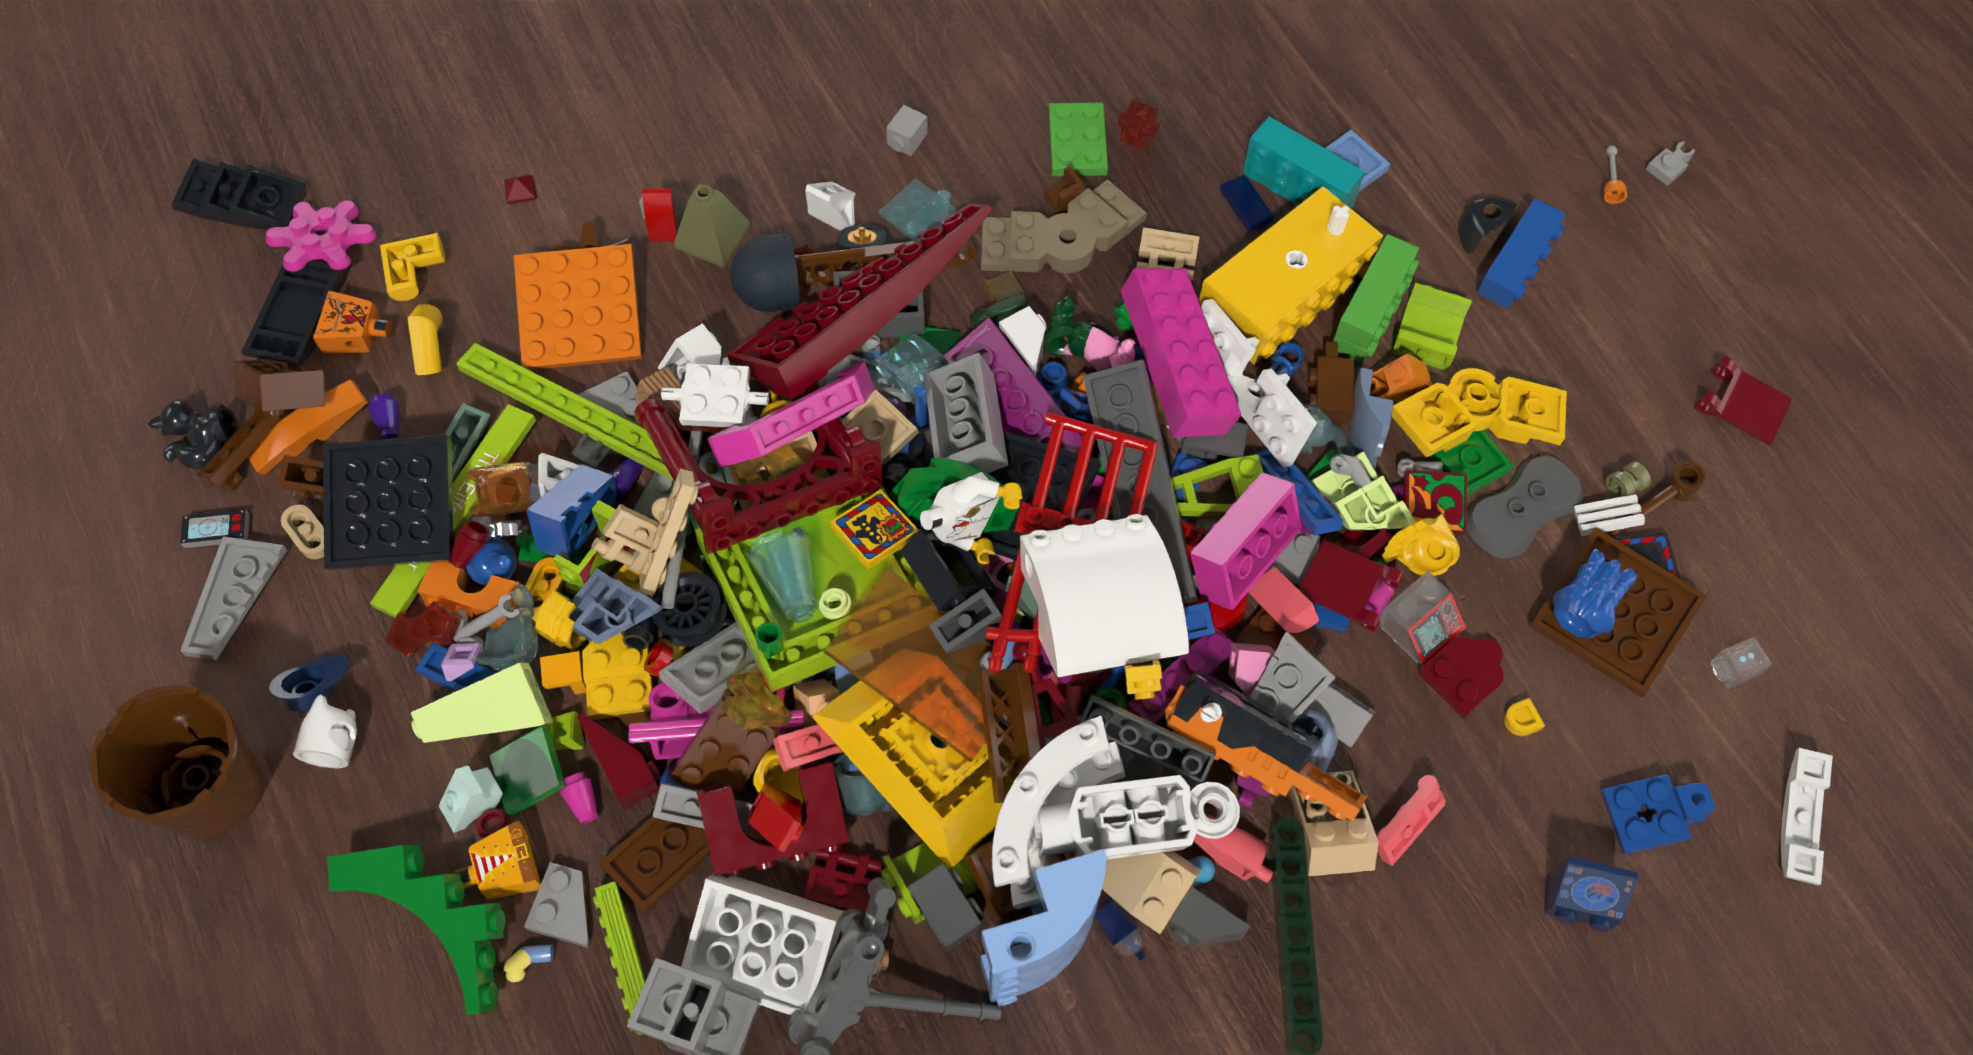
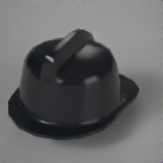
M929 427L919 428V433L909 443L908 466L910 469L927 468L931 459L934 458L931 428Z

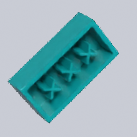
M1268 117L1250 138L1243 174L1247 175L1251 180L1257 181L1271 189L1275 194L1281 195L1293 202L1296 206H1299L1324 186L1352 209L1365 171L1275 119Z

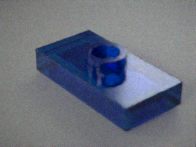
M1245 175L1220 185L1219 191L1247 231L1272 221L1273 214Z

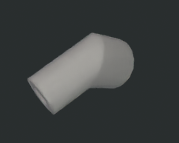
M1337 454L1331 458L1330 467L1333 472L1351 476L1358 489L1372 482L1357 457Z
M1405 458L1397 464V473L1403 479L1404 471L1443 472V464L1438 461H1413Z

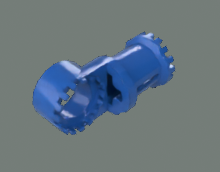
M1288 342V344L1284 343L1270 359V365L1267 369H1272L1277 375L1287 373L1290 377L1302 364L1304 358L1303 349L1300 348L1299 344L1295 345L1296 343L1294 342L1293 344L1291 342ZM1286 352H1291L1296 355L1298 360L1295 363H1290L1282 355Z

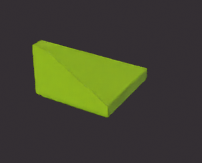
M572 711L552 717L554 723L546 725V727H549L555 750L584 749L585 742L580 723L577 719V712Z

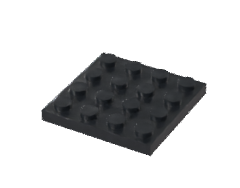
M1003 431L1008 466L987 474L991 475L1003 486L1008 483L1018 484L1021 488L1022 499H1019L1020 506L1009 530L982 532L980 537L974 538V540L989 539L993 544L995 554L1017 560L1021 545L1020 536L1023 535L1014 532L1022 502L1032 504L1048 444ZM1059 449L1044 508L1063 513L1078 453ZM1090 457L1075 516H1077L1101 467L1099 459Z
M438 435L323 444L324 569L339 570L449 562L451 560L454 533L452 438L450 436Z

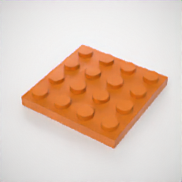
M631 244L514 255L522 367L528 370L642 359L634 254Z

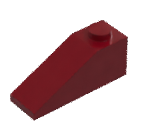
M584 714L577 716L624 809L659 791L655 780L661 778L652 760L645 762L641 752Z

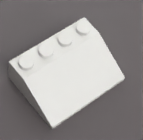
M713 873L705 880L681 967L719 980L728 991L759 1001L762 1006L792 1016L798 1013H805L832 958L840 933L838 921L844 911L737 876L725 878L722 874L715 876Z

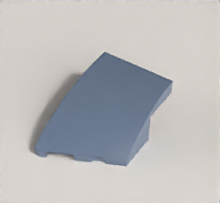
M1361 368L1354 385V412L1348 428L1354 455L1356 456L1364 451L1375 470L1377 457H1381L1390 427L1394 400L1369 396L1373 370Z
M597 568L570 603H574L576 608L569 618L575 622L572 625L575 633L599 645L658 613L663 608L639 591H634L624 583L614 580Z

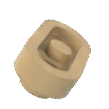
M293 505L287 508L281 516V525L299 550L309 559L324 557V527L305 505ZM305 521L304 524L297 527L299 522ZM321 542L319 546L313 548L316 543Z

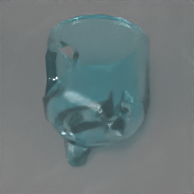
M844 754L837 758L833 763V770L844 818L850 820L853 815H870L879 810L889 812L892 805L865 775H846L849 766L854 764L847 755Z

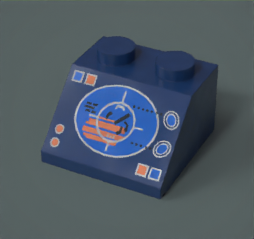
M1567 857L1548 874L1544 914L1553 915L1557 921L1563 923L1579 921L1589 924L1591 929L1609 931L1624 920L1638 879V872Z

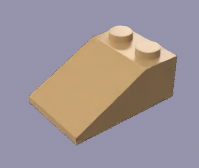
M1174 851L1107 859L1102 889L1131 915L1161 934L1202 870Z

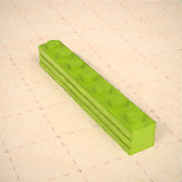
M614 881L594 888L596 896H593L596 908H600L602 913L599 916V921L602 929L606 928L607 935L604 936L607 948H611L613 952L610 960L613 969L617 968L619 976L616 977L619 989L624 991L625 997H622V1003L625 1010L629 1009L631 1016L646 979L619 886Z

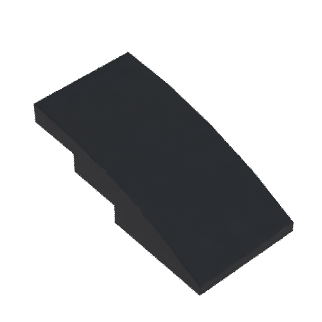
M193 158L172 202L173 210L231 225L265 230L273 227H287L292 220L294 206L299 203L303 195L306 183L252 165H248L246 170L221 162L219 166H215Z

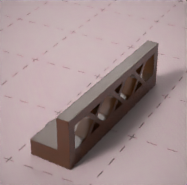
M1015 663L1006 670H999L998 673H992L987 669L977 672L994 803H1004L1008 794L1004 793L1002 780L1004 776L1008 774L1015 781L1024 767L1040 751L1030 674L1023 670V663ZM989 679L1002 680L1003 694L1000 698L990 689ZM997 709L1007 717L1008 725L1004 730L994 720V713ZM1002 741L1011 749L1012 758L1008 763L999 755L998 745Z

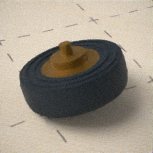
M867 224L852 225L838 233L836 239L837 250L887 245L888 237L886 232L877 226Z

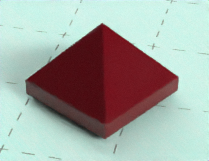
M532 175L504 179L507 204L536 200Z

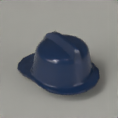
M328 655L300 667L289 669L280 673L271 681L269 691L272 696L284 699L291 711L310 710L314 700L319 695L326 697V700L333 692V684L344 677L348 671L349 661L341 655Z

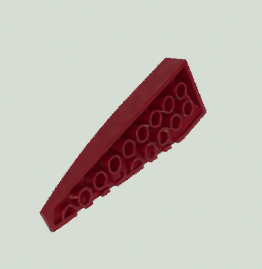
M970 203L940 221L942 227L924 230L918 234L920 240L907 246L902 243L893 249L895 254L885 260L881 256L841 280V287L826 288L817 294L819 300L806 306L804 303H801L792 309L794 314L787 319L782 320L779 316L729 352L727 354L728 359L737 366H749L750 376L777 395L791 399L803 395L807 387L827 376L830 369L884 327L937 276L992 211L990 205Z

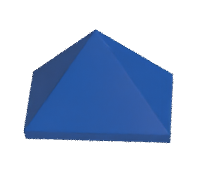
M1063 388L1060 392L1061 410L1068 418L1079 421L1093 420L1087 394Z

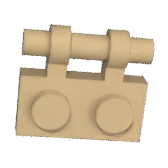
M1143 228L1138 257L1149 259V263L1137 262L1136 269H1183V264L1195 266L1200 236ZM1159 260L1172 262L1175 265L1174 267L1157 265ZM1187 270L1190 281L1192 282L1194 271Z
M620 504L603 529L604 536L611 538V540L606 542L596 538L591 548L601 553V557L604 559L619 561L625 564L628 570L635 573L641 572L659 522ZM626 545L635 549L636 552L630 553L623 550L622 547Z

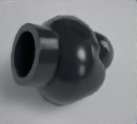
M902 458L889 460L882 467V486L888 496L910 469L908 463Z

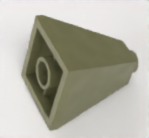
M699 183L687 202L674 242V248L725 268L751 227V222L720 191Z

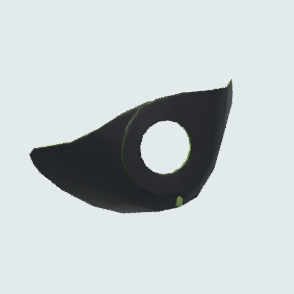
M1479 197L1474 200L1459 219L1458 232L1464 250L1468 254L1472 253L1485 236L1509 219L1515 208L1519 207L1518 204L1495 197ZM1487 205H1496L1501 209V216L1497 219H1490L1484 214V208Z

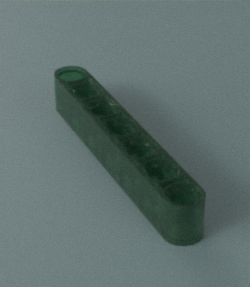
M1283 817L1273 827L1268 843L1270 867L1273 871L1271 878L1285 1045L1289 1055H1315L1323 1045V1030L1304 830L1301 823L1295 818ZM1278 831H1288L1293 836L1294 841L1285 842L1279 837ZM1290 863L1295 867L1297 874H1286L1282 870L1281 864ZM1292 896L1296 898L1300 908H1289L1285 904L1284 897ZM1287 931H1298L1302 936L1303 942L1297 944L1290 941ZM1299 964L1305 970L1306 978L1300 979L1295 977L1291 973L1290 965ZM1293 1000H1304L1308 1004L1309 1013L1300 1014L1294 1008ZM1298 1034H1304L1310 1038L1312 1042L1311 1050H1303L1299 1047L1296 1041Z

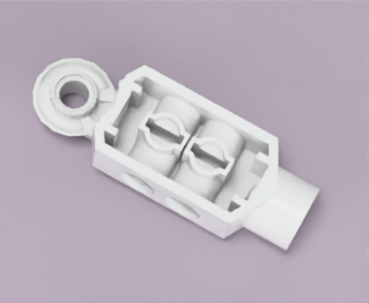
M1181 775L1078 787L1071 793L1068 802L1041 806L1033 825L1034 835L1040 856L1074 852L1077 857L1104 849L1107 859L1178 851L1191 846L1196 833L1205 838L1214 839L1228 835L1237 825L1240 817V806L1236 796L1228 787L1217 782H1205L1197 785L1190 791L1189 785ZM1205 803H1210L1216 808L1217 816L1215 820L1207 818L1204 814L1203 806Z

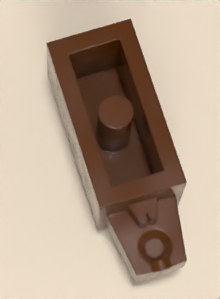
M1325 342L1322 357H1317L1315 367H1310L1308 373V385L1313 386V393H1310L1308 398V411H1313V418L1317 423L1349 425L1354 412V359L1338 358V342Z

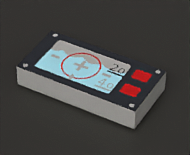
M246 509L182 516L180 544L184 548L219 545L222 537L248 540L249 513Z

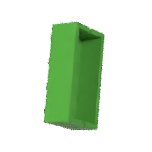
M1389 234L1386 235L1340 320L1333 342H1338V356L1345 359H1354V363L1362 366L1367 356L1373 357L1381 336H1384L1391 322L1392 315H1395L1402 301L1403 294H1406L1413 280V275L1420 261L1415 259L1419 247Z

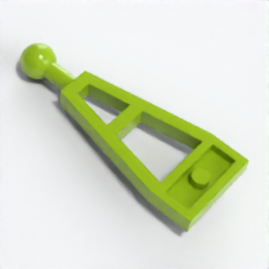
M1259 455L1226 459L1171 478L1173 489L1181 488L1185 503H1177L1179 516L1223 517L1232 504L1198 503L1193 484L1229 472L1236 500H1238L1249 484L1253 483L1263 473ZM1111 506L1109 516L1114 518Z

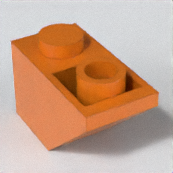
M1405 354L1373 372L1369 396L1394 400L1393 404H1397L1432 386L1433 384L1425 362Z

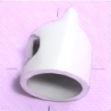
M319 695L314 700L310 711L301 724L293 752L295 758L320 767H347L357 736L355 712L351 709L344 711L328 705L326 697Z

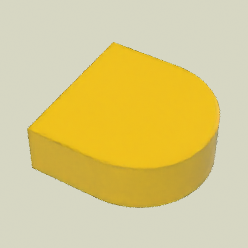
M1530 698L1512 704L1504 715L1506 728L1517 736H1527L1545 727Z

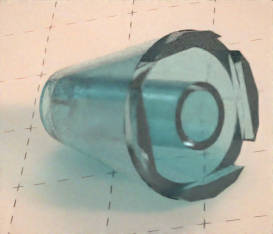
M792 528L794 534L784 535L783 530H778L754 541L750 545L752 551L747 550V556L786 619L794 620L796 623L809 620L813 616L812 613L817 609L810 537L808 532L801 528Z

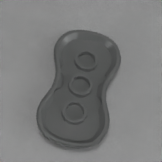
M1551 456L1531 457L1520 464L1511 482L1504 489L1492 495L1481 497L1468 506L1467 533L1480 548L1494 557L1510 559L1520 556L1530 547L1535 535L1542 526L1551 520L1573 513L1574 506L1581 505L1584 497L1582 484L1574 472L1558 459Z

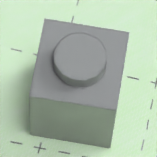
M903 105L886 127L887 145L897 152H903L911 156L928 134L927 116Z

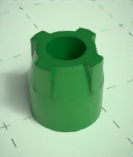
M764 623L756 629V645L764 654V658L771 659V656L776 655L778 652H783L782 631L778 625Z

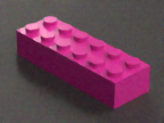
M1133 269L1121 289V294L1172 436L1227 435L1242 414L1187 270Z

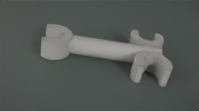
M509 592L500 598L498 606L469 623L467 613L461 608L453 612L457 624H454L449 616L441 619L440 624L446 632L452 633V638L457 644L482 643L484 648L483 640L474 634L503 617L514 618L525 611V607L511 608L509 601L517 594L516 592Z

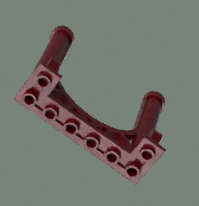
M815 381L796 400L820 389L819 383ZM656 398L644 400L634 411L638 424L648 433L674 482L680 469L693 472L694 485L698 486V493L695 503L693 505L689 504L688 507L702 530L705 551L708 555L716 551L725 550L747 539L756 538L760 534L778 527H784L801 518L813 516L832 506L841 505L863 494L872 493L882 487L881 445L879 442L874 443L873 441L865 443L857 426L847 428L840 416L815 429L818 434L817 446L811 457L794 472L767 483L735 485L716 480L700 469L661 400ZM827 444H829L836 457L825 455ZM817 468H830L837 471L835 475L825 479H817L813 476ZM806 480L808 487L803 488L802 482ZM760 498H765L766 503L761 504ZM736 499L748 500L753 503L751 507L742 511H733L732 503Z

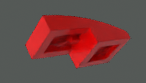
M642 189L645 221L650 242H675L678 226L675 218V202L672 189Z

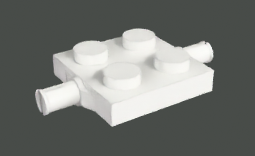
M687 363L685 380L681 388L662 387L661 392L662 400L680 401L679 420L681 425L711 427L744 426L745 414L750 404L766 406L769 404V392H750L749 366Z

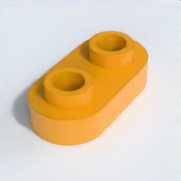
M544 558L535 565L519 598L520 606L525 607L524 613L531 618L541 607H533L534 603L537 601H543L544 603L554 590L561 592L565 584L564 580L558 575L559 570L553 560L554 558ZM550 574H556L554 579L547 580Z

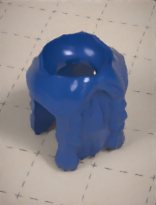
M1595 549L1590 554L1587 563L1580 566L1577 577L1570 585L1558 590L1552 597L1554 616L1558 624L1563 629L1569 631L1574 637L1591 638L1598 634L1610 633L1615 624L1614 608L1618 605L1624 594L1627 593L1628 588L1634 584L1638 574L1631 568L1621 571V563L1618 560L1606 562L1604 554Z

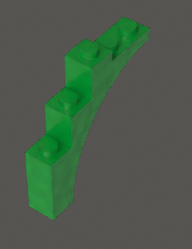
M399 845L327 857L329 891L355 890L377 894L403 905L417 915L440 939L454 963L463 990L466 1014L473 1015L496 1011L498 988L494 983L493 967L495 965V952L491 947V940L504 938L503 929L505 928L506 919L504 912L501 910V903L463 907L462 900L465 890L460 874H440L422 877L424 857L421 853L420 845Z

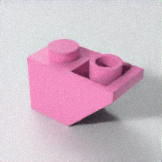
M1231 643L1228 675L1243 694L1249 698L1276 652L1270 646Z

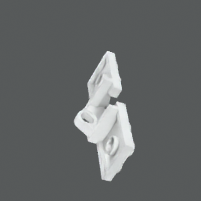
M1214 299L1204 300L1201 309L1241 411V416L1282 467L1292 465L1317 422L1286 386L1290 379L1287 373L1277 375L1272 369L1263 370L1257 380L1258 383L1255 382V379L1242 374L1248 361L1253 357L1259 340L1256 337L1246 339ZM1250 392H1254V393L1257 394L1259 397H1257V396L1251 394Z

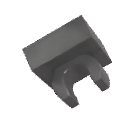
M585 433L577 442L578 445L571 455L577 462L601 470L615 450L603 445L599 440L595 441L589 438V435Z

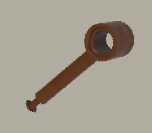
M1693 461L1679 463L1667 480L1666 488L1641 505V513L1646 518L1672 498L1678 501H1688L1694 498L1706 479L1704 469ZM1680 478L1687 479L1691 484L1684 483ZM1632 527L1608 531L1607 535L1616 539L1615 535L1619 532L1625 533Z

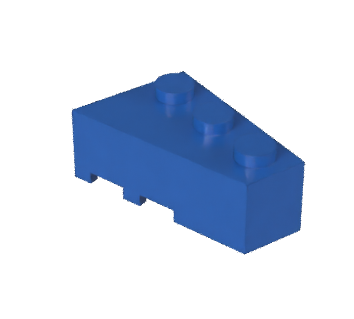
M581 464L527 509V514L537 550L554 557L558 554L571 562L597 526L591 509L598 500L611 506L618 496L614 475Z

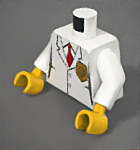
M982 472L940 489L931 509L921 513V524L926 530L932 529L936 537L942 542L950 543L966 551L974 550L977 561L981 564H988L990 560L986 552L995 555L991 540L983 538L975 541L974 538L980 537L999 497H1003L1006 508H1019V499H1022L1021 488L1016 483H1008L1000 487L998 482L988 480Z

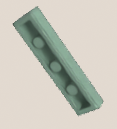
M465 403L461 404L444 434L452 438V484L462 471L491 420V414Z

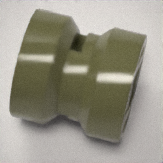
M1636 461L1625 465L1621 472L1616 471L1606 478L1607 489L1614 498L1634 495L1635 492H1642L1651 485V478L1647 469Z

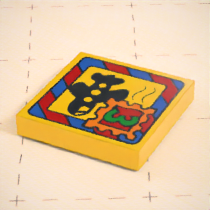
M881 489L830 521V528L868 570L903 548L919 531Z

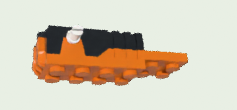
M1192 672L1188 681L1181 684L1173 700L1165 710V718L1168 722L1166 726L1173 729V733L1216 752L1215 760L1222 758L1232 764L1231 769L1235 773L1245 778L1252 776L1262 782L1260 786L1270 794L1286 796L1292 787L1295 786L1298 788L1297 793L1311 802L1320 801L1328 806L1327 810L1329 813L1344 821L1347 818L1354 821L1367 798L1366 795L1308 762L1321 739L1314 735H1308L1304 729L1291 725V722L1287 719L1279 718L1275 712L1208 673L1202 675L1198 672Z

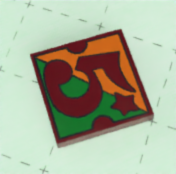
M1404 471L1403 502L1415 522L1426 518L1435 519L1442 515L1454 535H1465L1467 531L1468 473Z

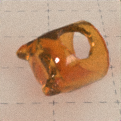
M524 462L472 468L466 472L467 478L475 482L477 504L471 508V514L487 516L527 511L531 506L529 478Z

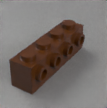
M284 455L277 485L291 490L290 496L309 500L311 495L321 496L320 501H323V461Z

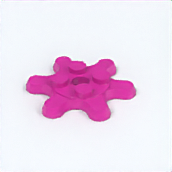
M342 201L334 209L324 207L318 211H315L310 204L300 202L294 206V219L290 221L289 226L269 229L265 239L268 246L289 247L291 249L284 255L283 267L287 271H299L308 262L319 259L325 260L330 268L341 270L348 267L351 263L346 249L354 244L373 242L377 238V233L369 224L351 223L359 214L357 206L351 201ZM316 231H319L320 234H322V233H326V234L321 235V236H318L317 233H316Z

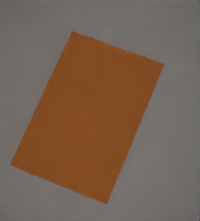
M888 569L878 583L872 587L871 592L844 627L837 632V636L824 653L969 762H972L982 746L986 744L977 672L982 670L980 662L983 655L987 652H992L993 646L984 640L947 654L929 625L948 612L939 611L932 600ZM989 679L990 689L1000 698L1003 694L1002 680ZM999 709L994 713V720L997 724L1004 715Z

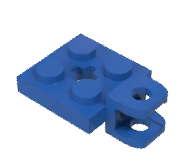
M1668 774L1604 788L1601 791L1623 855L1689 841L1691 834L1688 825L1704 821L1715 809L1714 801L1706 784L1691 783L1673 789ZM1641 807H1646L1648 810L1653 811L1652 822H1646V819L1643 817L1638 818L1637 813L1641 811Z

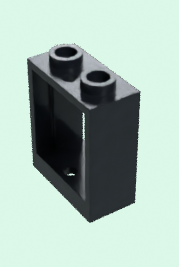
M920 529L900 550L939 611H951L983 588L991 597L998 592L971 549L966 551L950 543L942 542L936 537L933 530Z

